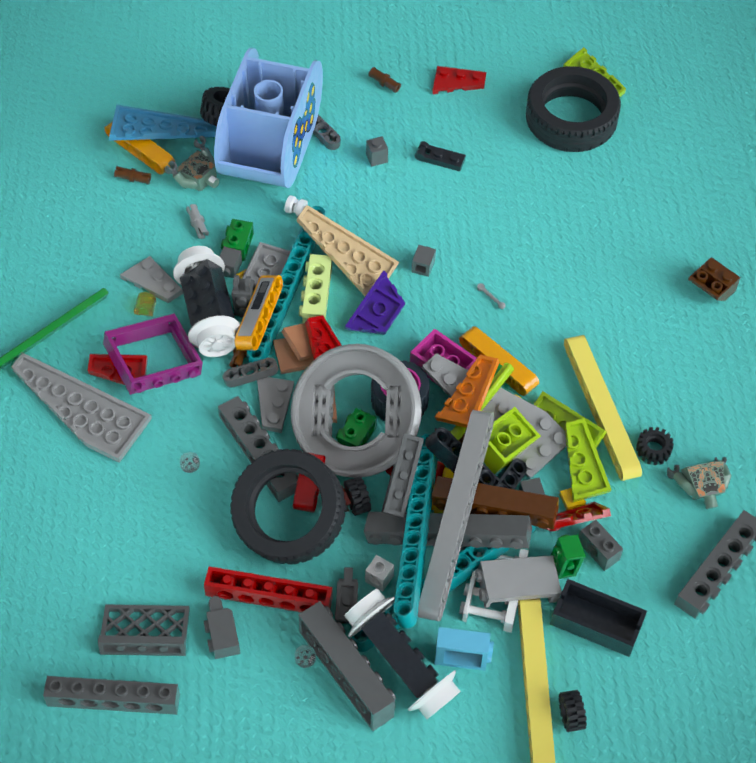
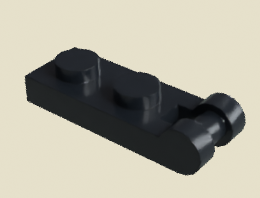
M425 141L420 142L419 150L415 153V158L419 161L459 172L466 158L465 154L431 146Z

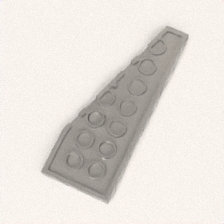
M24 353L11 366L13 372L86 447L119 463L152 419L150 414Z
M435 354L422 366V369L450 398L456 391L457 385L460 382L462 383L468 372L467 369L439 354ZM500 387L482 411L494 413V421H496L513 407H516L540 434L541 437L516 457L526 463L527 472L525 475L531 479L567 446L565 431L546 411Z

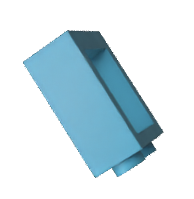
M439 627L435 665L486 671L487 663H491L494 642L490 641V633Z

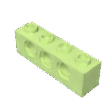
M310 254V259L306 261L305 272H308V274L303 279V287L306 288L301 293V301L304 302L299 307V316H302V323H305L308 318L321 315L326 319L332 273V260L328 255Z

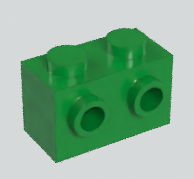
M232 219L230 226L227 225L226 238L222 239L221 250H223V247L240 250L242 261H245L254 235L253 222Z
M355 408L354 412L347 416L345 426L338 430L336 434L337 442L348 447L365 445L376 429L377 417Z
M566 534L559 537L553 547L551 555H553L558 579L576 576L586 557L578 534L571 536Z

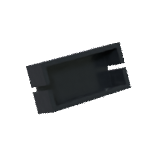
M567 579L552 614L550 625L630 657L647 611Z

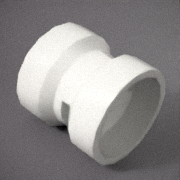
M290 195L286 200L284 211L290 214L295 213L296 216H299L305 206L308 205V201L304 199L298 200L295 196Z

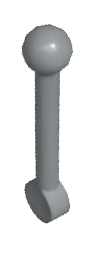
M480 283L477 285V289L488 295L498 304L500 309L505 308V303L500 302L487 291L484 284Z

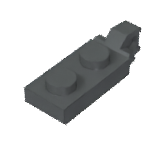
M345 567L344 579L339 578V581H337L335 622L350 624L344 615L357 603L358 582L357 579H353V568Z

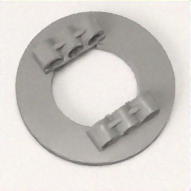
M366 344L342 345L317 357L299 378L291 402L292 428L302 451L325 455V464L335 475L352 478L376 475L395 465L403 434L417 436L422 414L419 389L407 367L392 354ZM365 375L376 380L383 389L387 390L385 433L381 432L374 440L362 446H344L332 438L334 385L348 376Z

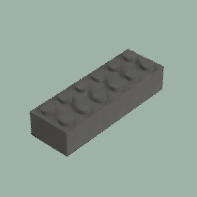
M319 601L299 614L300 634L371 730L375 731L394 718L396 697L390 688L386 689L382 684L383 680L377 671L373 672L369 667L370 662L365 655L361 656L357 651L358 647L352 638L348 639L345 635L346 632L340 622L336 623L332 618L333 613L328 606L324 607Z

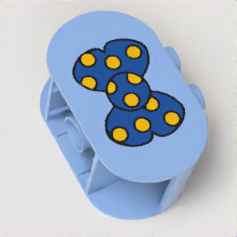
M249 48L246 51L222 107L217 124L214 159L215 167L219 174L286 188L292 186L318 117L323 85V70L320 61L314 60L308 69L259 59L258 51L255 48Z

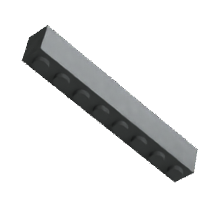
M368 512L364 528L368 544L403 545L407 513L404 514V518L384 514L383 512ZM431 513L427 545L435 546L443 513ZM470 514L461 546L529 549L532 533L530 517L524 515Z

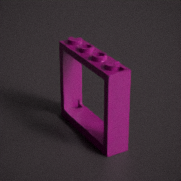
M175 313L104 332L103 345L130 395L201 375L203 362L192 343L189 342L188 336ZM171 332L188 364L134 379L117 346Z

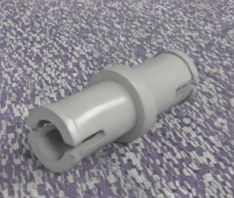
M191 204V210L187 206L186 211L190 216V223L195 228L198 238H206L205 235L208 236L209 232L206 229L204 217L200 215L197 205Z

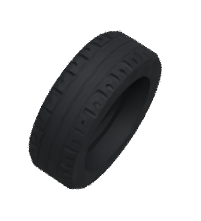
M559 67L538 77L530 87L526 106V121L531 132L541 142L554 149L566 152L588 151L601 146L614 134L618 123L621 100L614 85L600 73L583 67ZM574 96L591 102L599 109L601 114L589 121L570 122L554 116L547 110L545 104L558 97Z
M280 449L276 452L266 453L263 457H258V459L254 460L251 465H248L243 470L232 492V502L230 503L231 519L239 538L252 551L275 563L299 564V562L303 563L312 560L313 557H318L325 552L326 548L328 549L334 543V539L338 537L342 529L341 525L344 523L346 500L340 481L320 459L301 450ZM291 472L299 473L311 479L320 491L322 498L320 517L315 526L306 535L297 540L280 541L273 539L264 533L256 520L255 506L257 498L264 486L276 476Z

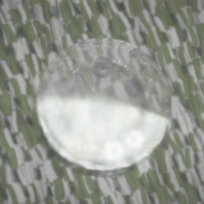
M188 452L181 456L180 467L184 472L192 473L198 470L200 460L197 454Z
M302 645L296 649L295 662L298 666L308 668L315 663L316 652L314 648L309 645Z

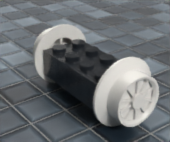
M193 246L184 250L179 255L178 263L173 270L175 280L182 286L190 319L191 329L188 333V339L194 347L199 348L202 355L220 357L230 353L235 348V336L240 324L234 317L223 274L225 269L224 261L206 246Z
M375 589L344 615L352 625L348 635L352 637L361 630L365 632L416 698H419L407 710L419 709L424 717L428 719L461 692L453 682L456 671L454 670L439 682L436 678L439 676L438 672L432 665L427 666L422 661L425 659V656L417 647L413 649L409 643L412 640L405 631L401 630L399 632L395 627L398 624L389 612L387 614L383 613L395 602V597L385 598L379 589Z

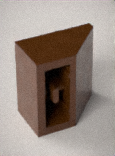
M711 257L688 280L717 301H726L736 291L741 277Z

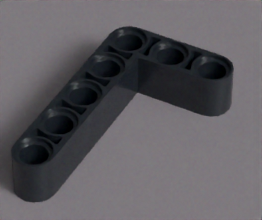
M438 428L426 438V447L455 473L462 443L447 429ZM516 458L496 476L483 464L478 483L515 490L527 472V465L522 459Z

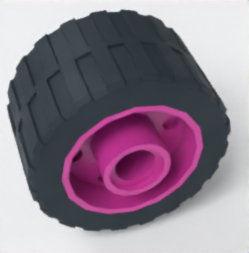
M403 360L401 362L410 371L418 386L422 417L428 407L429 379L426 372L420 366ZM372 378L371 406L375 414L381 420L386 421L387 390L383 389Z

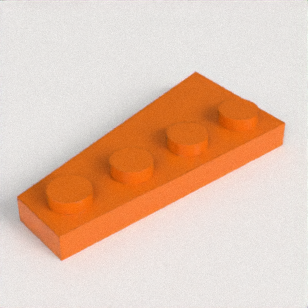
M485 355L478 356L466 373L465 379L457 385L452 397L446 400L444 408L436 414V421L467 428L472 410H481L499 365L498 358Z

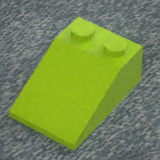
M516 407L502 415L493 424L484 463L494 474L541 437Z

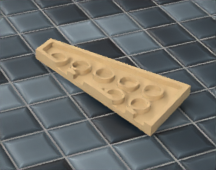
M308 205L305 206L296 220L364 296L367 295L383 270L386 271L387 277L390 278L399 264L397 260Z

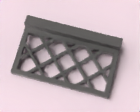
M105 604L101 635L98 638L100 655L186 656L190 607ZM119 612L121 616L113 621L109 617V613ZM140 612L142 616L134 621L130 617L132 613ZM155 612H161L164 615L157 621L151 617ZM175 613H184V617L179 621H176L171 616ZM126 618L131 624L122 629L117 624ZM147 619L152 624L143 630L139 624ZM168 619L173 625L164 630L160 624ZM113 627L119 632L115 636L106 635V632ZM133 628L140 632L136 636H129L127 634ZM155 628L161 632L158 636H150L148 634ZM178 628L182 632V637H172L170 633Z

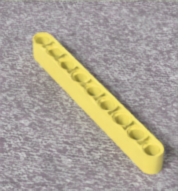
M579 335L564 339L566 353L595 422L607 432L603 437V441L620 480L625 481L641 477L642 468L585 336Z
M540 598L518 600L531 763H556Z

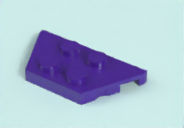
M383 270L344 329L383 335L387 333L404 308L405 301L397 293L394 284L390 282L386 271Z

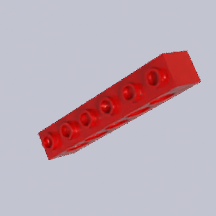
M211 566L208 567L204 582L205 595L208 597L219 596L220 599L296 612H303L319 601L324 607L328 606L331 608L333 599L332 587Z

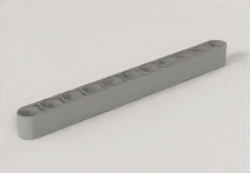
M472 410L421 593L418 609L419 618L441 621L494 424V413L478 410Z

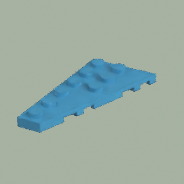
M116 105L109 141L199 138L200 136L215 137L217 127L201 118Z

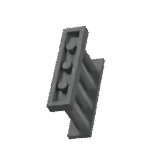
M403 434L397 461L393 465L381 511L384 514L404 518L424 438Z

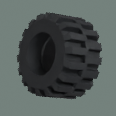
M211 87L204 91L200 114L204 121L217 127L219 116L230 88Z

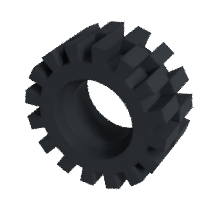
M649 427V430L645 429L643 433H640L636 451H638L637 455L639 457L642 456V461L647 459V464H650L652 461L654 465H657L659 461L661 465L664 463V460L667 461L674 446L673 438H670L669 432L665 434L666 430L664 429L659 431V427H656L655 430H653V427ZM649 442H657L662 446V449L653 450L647 444Z
M360 476L344 481L345 496L354 516L369 512L372 509L371 500L368 495L369 492L366 489L364 480Z
M578 690L560 692L559 709L561 710L560 714L566 731L572 732L586 729V710L584 709V702H582L580 692Z

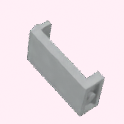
M553 555L481 561L478 569L475 570L476 582L480 584L479 598L483 601L485 608H489L493 602L548 598L549 603L557 602L562 593Z

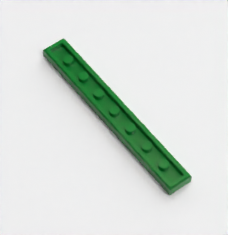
M102 288L0 357V370L17 359L22 353H26L104 300L109 292L106 288Z

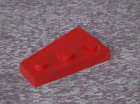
M437 66L433 94L446 90L449 93L455 89H463L464 91L484 89L487 72Z
M323 315L306 320L305 324L314 360L323 353L342 346Z
M90 354L88 373L90 375L125 385L109 354ZM121 355L134 379L146 376L147 355Z
M591 502L557 513L554 529L547 528L546 530L551 532L557 531L561 527L611 516L610 508L597 502Z

